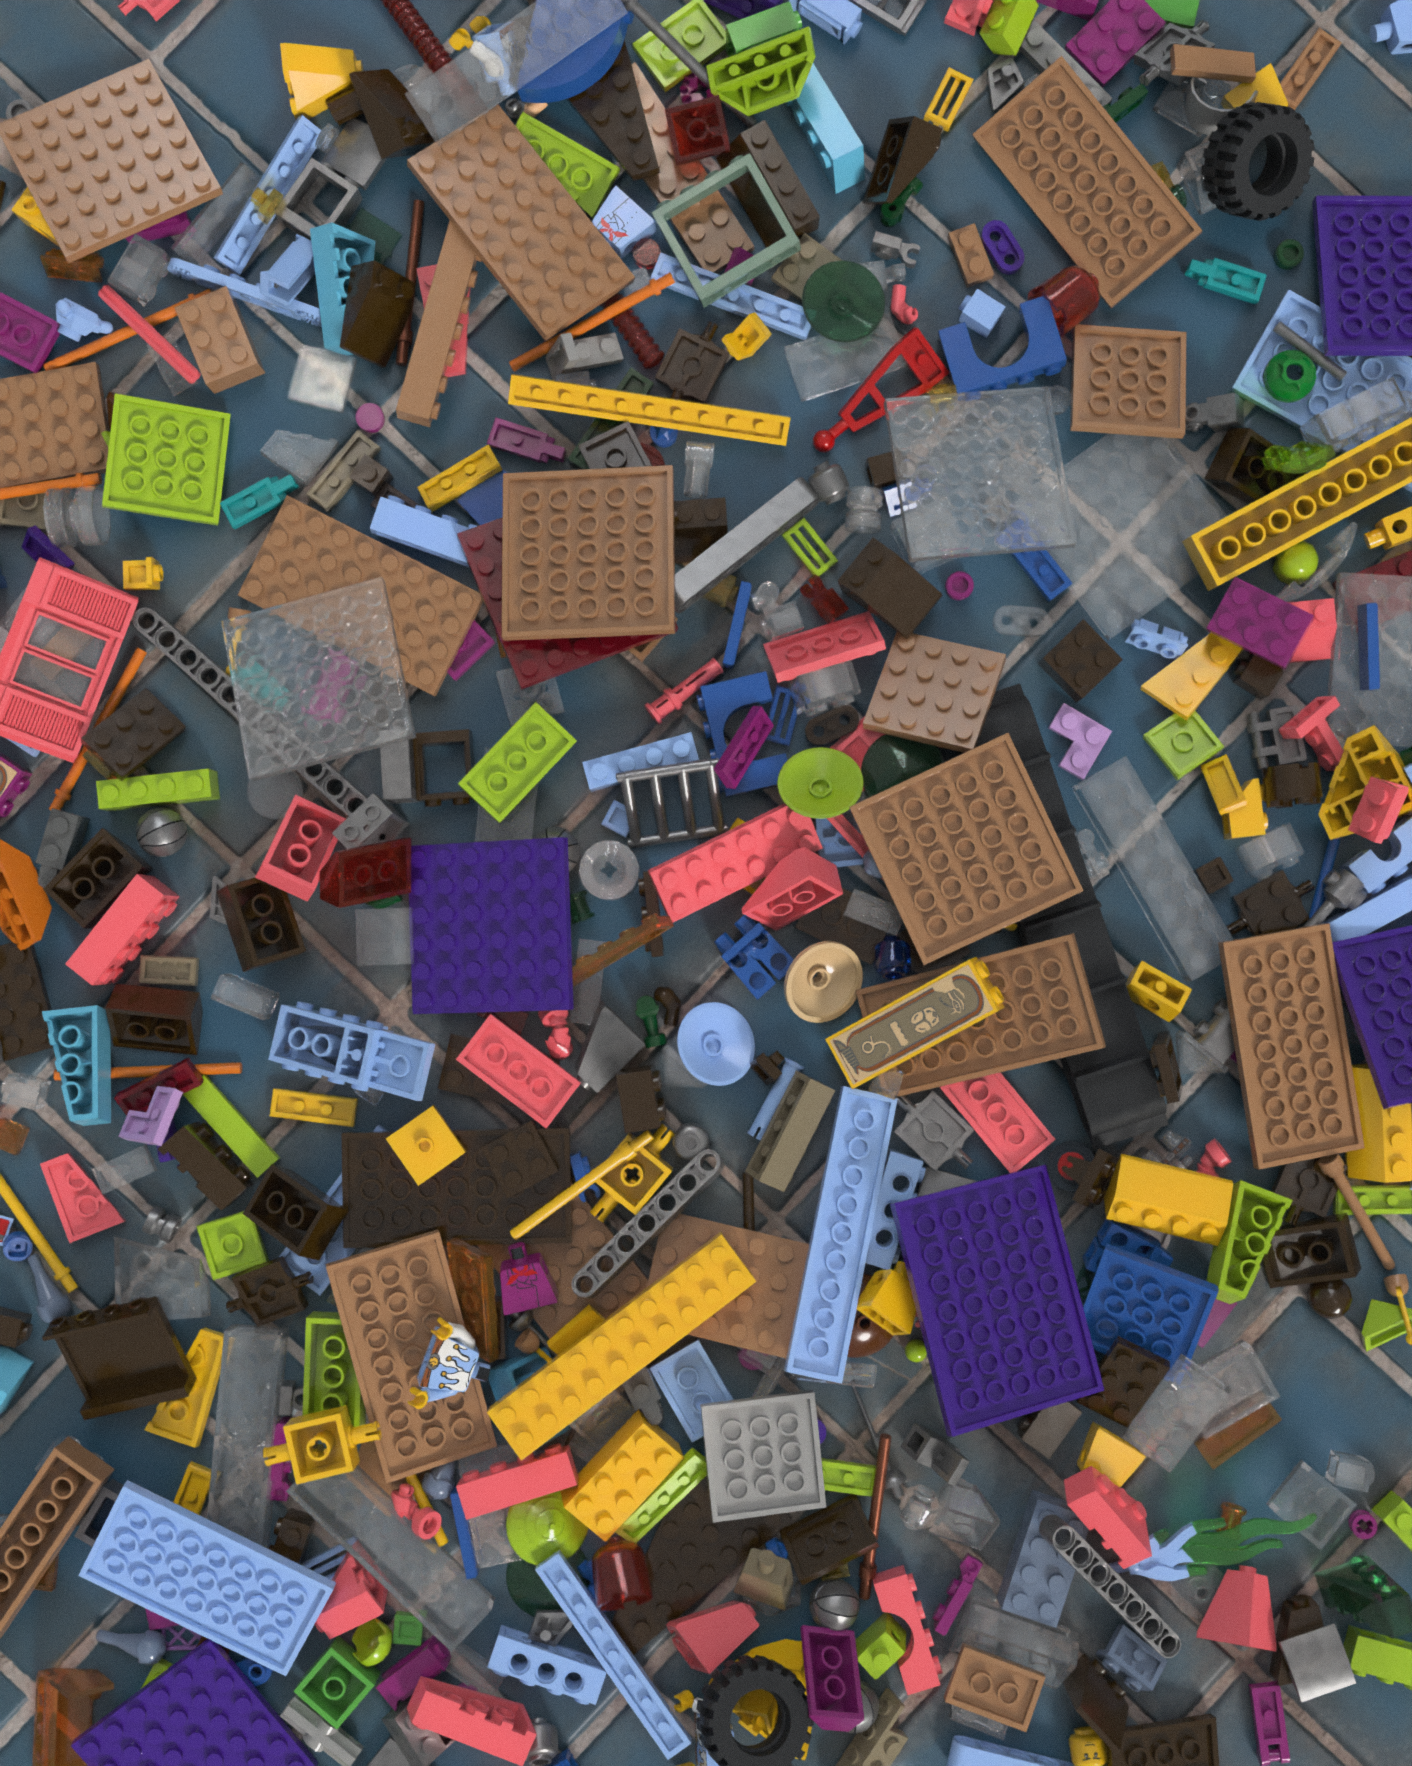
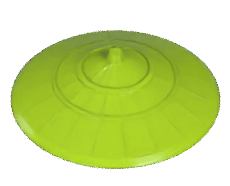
M817 747L803 750L789 758L780 770L777 785L782 800L791 810L805 817L824 819L838 816L856 804L863 790V775L857 763L845 753L831 748Z
M562 1490L509 1507L506 1518V1532L509 1543L516 1554L528 1563L538 1565L558 1550L562 1552L566 1559H569L577 1552L586 1538L588 1527L564 1508L561 1496Z

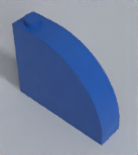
M536 0L516 84L521 101L529 103L561 101L580 94L599 81L616 60L623 46L628 24L633 22L634 14L630 10L627 12L624 9L625 5L620 0Z

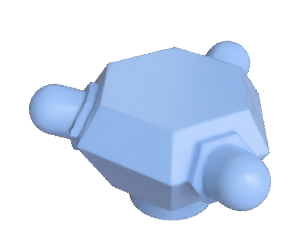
M68 298L61 299L55 304L57 322L60 323L58 332L77 342L80 341L82 335L87 336L91 332L110 334L113 331V325L110 322L101 320L97 313Z

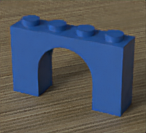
M1048 295L1020 303L1019 315L1026 334L1028 348L1019 361L1007 367H992L983 363L977 357L965 322L938 331V340L957 402L961 400L971 402L980 398L982 393L991 391L992 394L1006 390L1008 388L1007 385L1016 382L1019 385L1027 384L1035 379L1034 376L1044 373L1046 376H1051L1062 371V367L1066 365L1067 358Z
M766 671L700 687L701 694L696 695L700 712L705 711L708 720L703 722L706 739L712 738L714 749H709L711 759L719 758L720 760L726 750L724 728L728 719L734 713L741 709L772 702L773 698ZM786 753L753 760L736 789L726 788L718 776L720 793L725 792L726 798L777 787L778 775L782 766L787 761Z

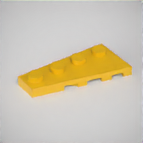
M1210 633L1141 685L1140 690L1187 721L1244 649Z

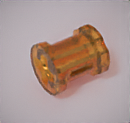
M1221 1502L1223 1511L1220 1523L1216 1525L1215 1531L1222 1536L1239 1540L1241 1538L1239 1530L1242 1517L1246 1515L1247 1509L1231 1502Z

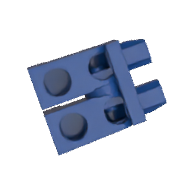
M743 915L734 924L744 935L739 941L735 943L725 932L714 942L723 954L721 957L758 1000L776 984L758 962L762 961L779 981L786 975L794 959L760 923L756 924L748 916Z
M1106 1218L1097 1232L1098 1237L1095 1236L1082 1256L1086 1269L1096 1273L1106 1243L1168 1267L1173 1262L1171 1253L1161 1247L1159 1239L1153 1236L1150 1237L1148 1234L1125 1223Z

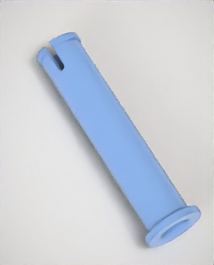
M784 1057L785 1063L781 1069L782 1074L775 1080L750 1130L747 1132L754 1137L758 1128L761 1127L756 1137L758 1140H761L795 1071L804 1069L802 1065L789 1058Z

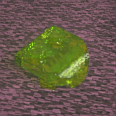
M1300 441L1292 447L1273 445L1264 452L1265 457L1261 458L1265 469L1298 474L1318 470L1326 465L1327 460L1336 455L1332 445Z

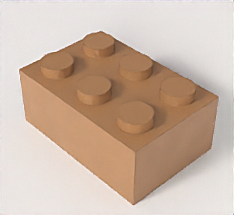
M227 286L174 307L204 382L214 394L265 374L236 299Z

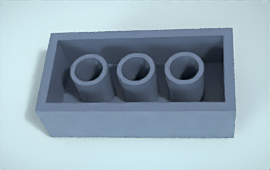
M1032 1489L997 1594V1600L1002 1610L1057 1628L1075 1570L1041 1536L1039 1525L1044 1517L1054 1514L1070 1525L1084 1540L1089 1529L1067 1505V1501Z

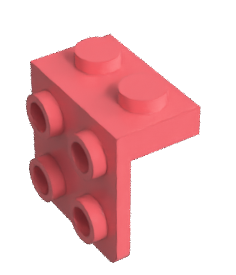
M1370 777L1368 784L1364 788L1358 808L1352 816V822L1348 830L1370 841L1382 844L1383 840L1389 837L1409 788L1402 784Z

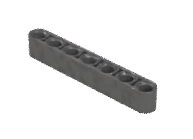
M803 477L796 479L675 574V611L677 613H682L817 506L819 503L817 498L819 496Z
M710 1149L698 1153L575 1274L571 1283L573 1292L580 1297L588 1299L597 1296L721 1174L724 1168L721 1156ZM707 1157H715L717 1161L716 1167L711 1171L704 1170L703 1161ZM690 1176L695 1177L696 1186L694 1189L684 1191L682 1185L684 1179ZM670 1196L674 1197L676 1201L675 1207L671 1211H664L662 1207L663 1200ZM651 1216L655 1220V1226L651 1231L645 1232L642 1229V1221L646 1217ZM631 1236L634 1239V1247L631 1251L624 1252L621 1246L624 1238ZM610 1256L614 1262L613 1268L609 1272H603L601 1262L604 1258ZM585 1277H590L593 1281V1287L589 1292L584 1293L580 1287L581 1281Z
M1054 1514L1044 1517L1040 1522L1039 1532L1053 1549L1147 1644L1164 1658L1176 1656L1181 1649V1639L1070 1525Z

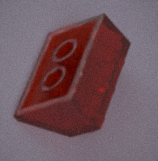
M406 837L335 851L320 871V899L338 908L411 893V838Z

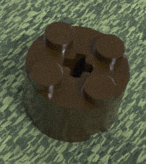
M1311 762L1308 763V766L1303 767L1299 763L1285 764L1261 769L1263 798L1267 808L1293 807V802H1295V805L1321 804L1323 792L1320 763Z

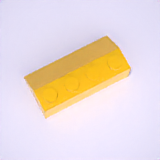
M1368 1064L1352 1065L1365 1148L1345 1152L1346 1166H1348L1346 1176L1348 1178L1384 1183L1412 1181L1411 1103L1383 1109Z
M1121 1154L1104 1197L1106 1219L1218 1246L1228 1224L1233 1181Z

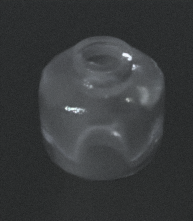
M918 1484L906 1489L898 1507V1514L903 1520L904 1525L909 1529H926L932 1525L940 1504L935 1492L931 1488Z

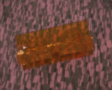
M52 248L51 251H46L45 255H40L47 277L85 282H103L99 268H103L104 259L102 256H98L97 253L88 254L71 263L67 262L61 250Z

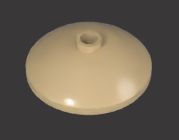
M835 941L818 942L804 949L793 960L785 976L784 995L790 1009L803 1020L814 1023L828 1022L841 1016L857 999L855 990L861 989L863 971L860 960L850 948Z

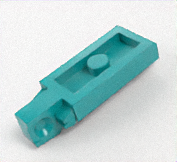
M1218 258L1213 260L1205 259L1204 263L1191 259L1184 274L1198 280L1197 284L1203 286V288L1255 305L1259 302L1267 276L1266 274Z
M291 474L280 480L277 476L272 478L266 477L225 499L220 505L232 528L237 529L282 505L286 496L300 487Z

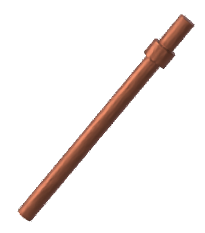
M414 200L405 274L406 278L415 283L425 204L422 200ZM413 306L397 341L396 365L407 366L409 345H412L413 332L411 331Z
M880 1434L869 1514V1523L877 1541L892 1438L889 1434ZM876 1549L864 1554V1559L860 1562L859 1576L861 1581L859 1598L863 1600L870 1599L872 1580L876 1577Z

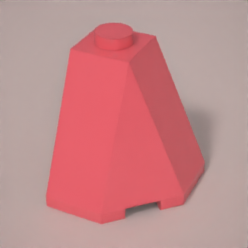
M354 1543L347 1551L332 1578L336 1585L315 1622L316 1628L321 1633L325 1632L329 1639L339 1636L384 1613L389 1586L356 1543Z
M1239 1565V1571L1227 1569L1197 1630L1196 1638L1276 1652L1277 1643L1268 1577L1256 1574L1257 1568Z
M734 1600L671 1620L666 1624L671 1634L675 1632L676 1636L672 1639L673 1644L690 1668L707 1674L712 1673L760 1625L754 1618L756 1616L754 1609L747 1602L743 1603Z

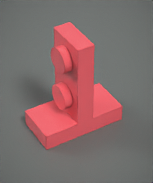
M1335 696L1316 697L1278 729L1283 739H1301L1304 737L1316 753L1318 762L1326 771H1335L1344 752L1325 720L1328 715L1340 706Z

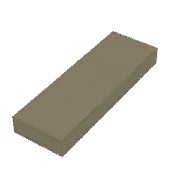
M357 430L306 495L326 512L330 513L354 484L349 476L364 454L374 459L381 448Z

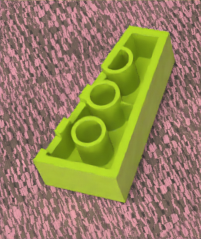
M1242 1180L1233 1184L1228 1224L1219 1245H1213L1206 1279L1207 1282L1218 1286L1217 1300L1232 1304L1246 1298L1260 1269V1263L1264 1255L1268 1253L1272 1245L1270 1242L1275 1232L1279 1230L1283 1222L1282 1217L1285 1211L1289 1209L1293 1201L1292 1199Z

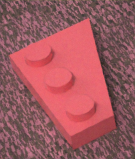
M70 1153L40 1163L69 1243L126 1221Z

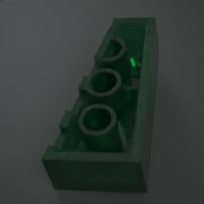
M1355 1556L1350 1558L1347 1563L1314 1573L1326 1607L1331 1609L1336 1606L1338 1613L1343 1615L1350 1613L1355 1621L1369 1623L1370 1628L1390 1638L1412 1632V1601L1410 1595L1369 1556Z

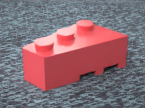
M1093 1466L1064 1480L1067 1505L1089 1530L1096 1529L1103 1538L1101 1544L1106 1550L1112 1548L1119 1556L1118 1564L1123 1569L1152 1556L1145 1519L1147 1513L1141 1502L1133 1499L1123 1488H1119L1105 1474L1100 1473Z

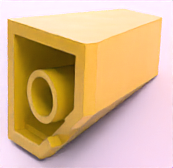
M280 43L285 83L288 85L290 95L294 96L289 101L295 119L303 115L309 120L328 109V99L354 87L349 74L364 71L362 61H357L355 53L351 49Z

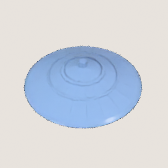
M719 1002L703 1003L690 1010L680 1024L677 1036L679 1055L687 1070L698 1080L710 1085L724 1086L738 1081L747 1073L751 1066L750 1063L754 1059L755 1040L749 1023L736 1009Z

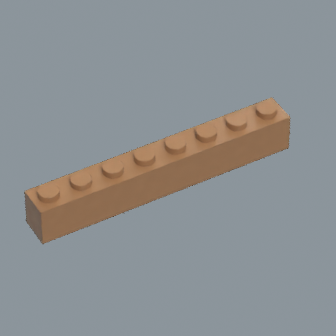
M451 221L448 224L396 407L397 418L426 427L431 426L432 419H438L441 403L437 401L439 394L445 393L449 377L445 376L447 366H453L456 350L452 348L454 341H459L462 335L463 324L460 323L462 313L467 315L471 298L467 297L469 288H475L478 277V271H475L477 261L482 262Z

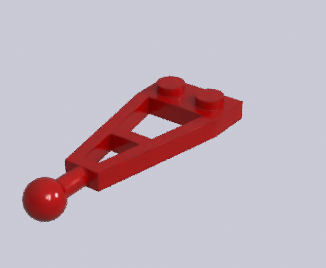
M914 327L896 342L838 412L841 420L829 430H820L814 435L813 445L819 452L830 451L834 447L835 439L846 429L849 428L852 432L859 430L927 392L949 374L947 368L917 327ZM900 355L919 381V384L886 401L875 384ZM869 394L878 407L854 420L851 413L863 398Z

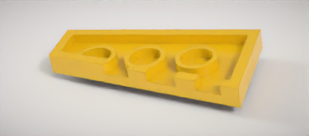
M206 1327L199 1331L186 1355L197 1378L189 1396L159 1403L153 1419L148 1422L144 1431L193 1448L200 1446L231 1338L230 1335Z

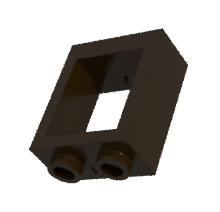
M469 729L412 733L417 801L424 802L425 807L442 806L441 801H453V805L470 804L469 799L472 798L465 791L427 794L424 747L464 744L467 775L474 767L472 732Z

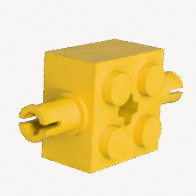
M661 1123L660 1128L653 1134L654 1139L638 1150V1155L630 1161H623L596 1181L604 1189L605 1194L590 1210V1213L595 1217L604 1208L597 1218L599 1221L604 1223L618 1203L636 1215L672 1172L673 1167L663 1160L660 1152L675 1134L670 1129L661 1138L668 1128L666 1125ZM631 1132L628 1133L609 1157L619 1151V1146L626 1141L631 1142L636 1136ZM634 1167H636L638 1169L637 1175L639 1176V1178L633 1176L631 1179H629L627 1177L628 1170L626 1168L633 1169Z
M347 1405L294 1417L283 1426L287 1443L265 1447L263 1449V1458L268 1457V1459L264 1460L266 1466H271L272 1464L291 1460L296 1484L354 1471L360 1462L357 1444L381 1440V1429L377 1430L380 1424L378 1421H374L373 1423L354 1427L351 1424ZM318 1440H321L322 1443H325L326 1448H324L323 1444H318Z

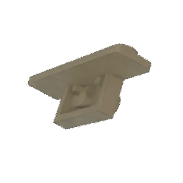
M885 1689L879 1698V1711L875 1722L866 1731L855 1735L836 1766H891L908 1740V1737L902 1730L892 1727L904 1709V1704L893 1690Z

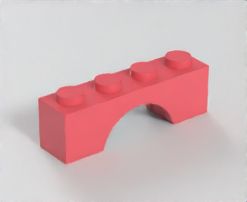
M904 1565L876 1573L873 1584L882 1612L898 1615L911 1628V1636L906 1646V1651L897 1660L907 1695L940 1686L938 1674L943 1672L938 1656H931L929 1647L934 1646L929 1628L923 1629L921 1619L926 1618L921 1600L915 1602L912 1594L913 1591H917L913 1574H906Z

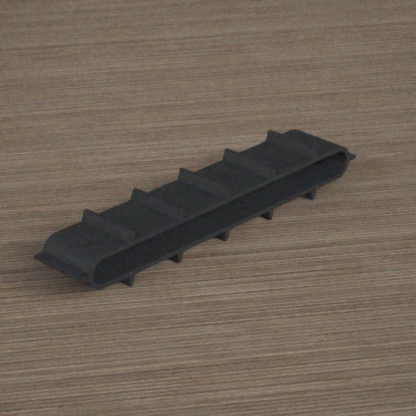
M1019 683L995 691L976 747L1009 733L1083 889L1082 892L1026 917L1015 924H1017L1016 931L1022 946L1072 933L1075 935L1106 1047L1063 1057L1060 1060L1063 1066L1062 1072L1068 1080L1083 1127L1090 1138L1093 1149H1097L1169 1125L1166 1117V1104L1164 1097H1160L1158 1079L1151 1062L1150 1051L1146 1046L1125 984L1127 979L1121 972L1100 907H1102L1101 902L1096 898L1075 836L1076 828L1071 824L1049 759L1051 754L1046 750L1031 704L1024 695ZM957 751L958 756L963 754V752Z

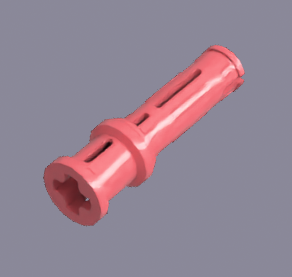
M712 658L673 689L666 688L663 690V695L651 704L647 702L644 705L647 712L660 725L663 723V718L674 710L679 711L683 706L682 702L700 690L701 686H705L722 674L723 669Z

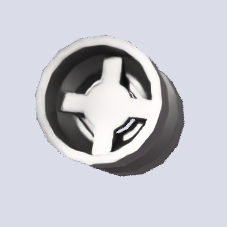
M155 1206L149 1213L142 1231L149 1235L157 1234L160 1240L170 1243L180 1228L182 1217L175 1214H166L163 1208Z

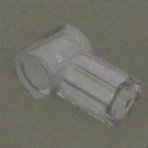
M686 442L684 496L693 499L707 498L710 468H713L715 443Z

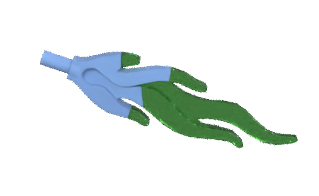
M1312 1513L1292 1522L1268 1518H1252L1231 1529L1213 1533L1203 1531L1223 1528L1226 1526L1224 1518L1197 1520L1181 1527L1165 1542L1163 1541L1169 1537L1168 1529L1164 1528L1152 1533L1149 1536L1152 1556L1126 1569H1123L1118 1564V1561L1108 1564L1117 1574L1129 1571L1131 1575H1141L1161 1581H1176L1190 1576L1206 1575L1207 1568L1204 1565L1177 1564L1183 1562L1212 1565L1241 1563L1270 1548L1283 1547L1282 1541L1274 1538H1265L1244 1546H1238L1243 1541L1258 1535L1297 1533L1310 1526L1317 1519V1515Z

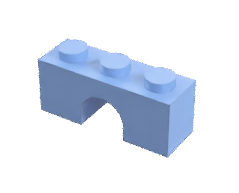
M1412 816L1404 817L1393 826L1387 838L1391 844V854L1385 861L1380 860L1371 849L1361 850L1339 867L1356 876L1364 884L1363 890L1366 893L1376 894L1386 886L1385 881L1391 876L1396 878L1408 870L1407 864L1412 861Z

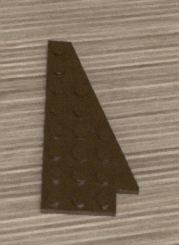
M528 0L531 10L530 15L511 20L514 21L517 40L524 49L536 0ZM624 39L623 46L616 60L606 74L585 91L566 100L631 179L635 181L658 174L660 170Z
M707 1476L702 1479L662 1518L611 1620V1624L632 1654L637 1653L664 1630L669 1621L678 1618L746 1559L751 1548H760L792 1520V1516L789 1513L713 1523Z

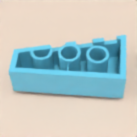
M812 64L799 98L785 104L791 106L798 126L802 128L835 194L865 180L864 148L817 68Z
M328 223L310 229L324 348L348 356L353 354L340 348V340L351 266L374 260L375 240L335 223Z
M94 1005L42 1011L44 1021L47 1022L49 1030V1042L53 1046L56 1057V1069L60 1073L63 1084L61 1089L69 1120L82 1126L111 1123V1038L106 1009Z

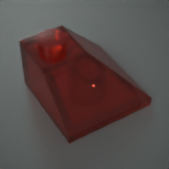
M719 95L665 109L677 166L731 152L728 128Z

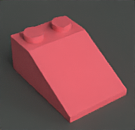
M804 846L792 851L791 854L778 862L742 907V914L775 931L781 929L843 894L837 866Z

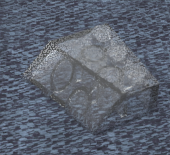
M114 1236L115 1304L120 1305L132 1302L140 1297L150 1298L157 1296L168 1320L201 1318L211 1315L210 1284L200 1258Z

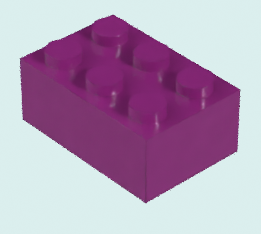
M1235 577L1209 622L1207 630L1286 670L1311 626L1314 615Z

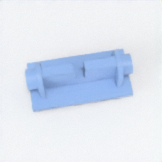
M1143 618L1133 620L1131 625L1132 631L1127 637L1126 643L1175 660L1188 647V637L1184 636V632L1164 626L1162 633L1159 634L1157 633L1159 624Z

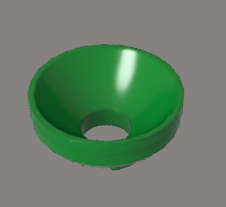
M1286 350L1275 355L1267 363L1263 373V382L1267 392L1274 399L1285 403H1293L1306 397L1316 381V368L1313 361L1306 354L1297 350ZM1289 365L1300 367L1302 375L1299 380H1292L1287 376L1286 370Z

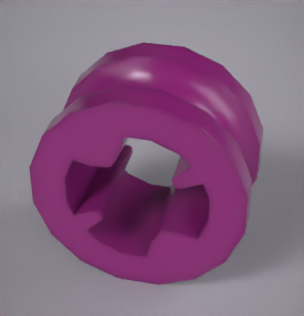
M1363 1509L1356 1510L1350 1515L1348 1525L1358 1538L1369 1539L1376 1534L1377 1522L1368 1511ZM1361 1519L1368 1525L1365 1530L1359 1527L1357 1523Z

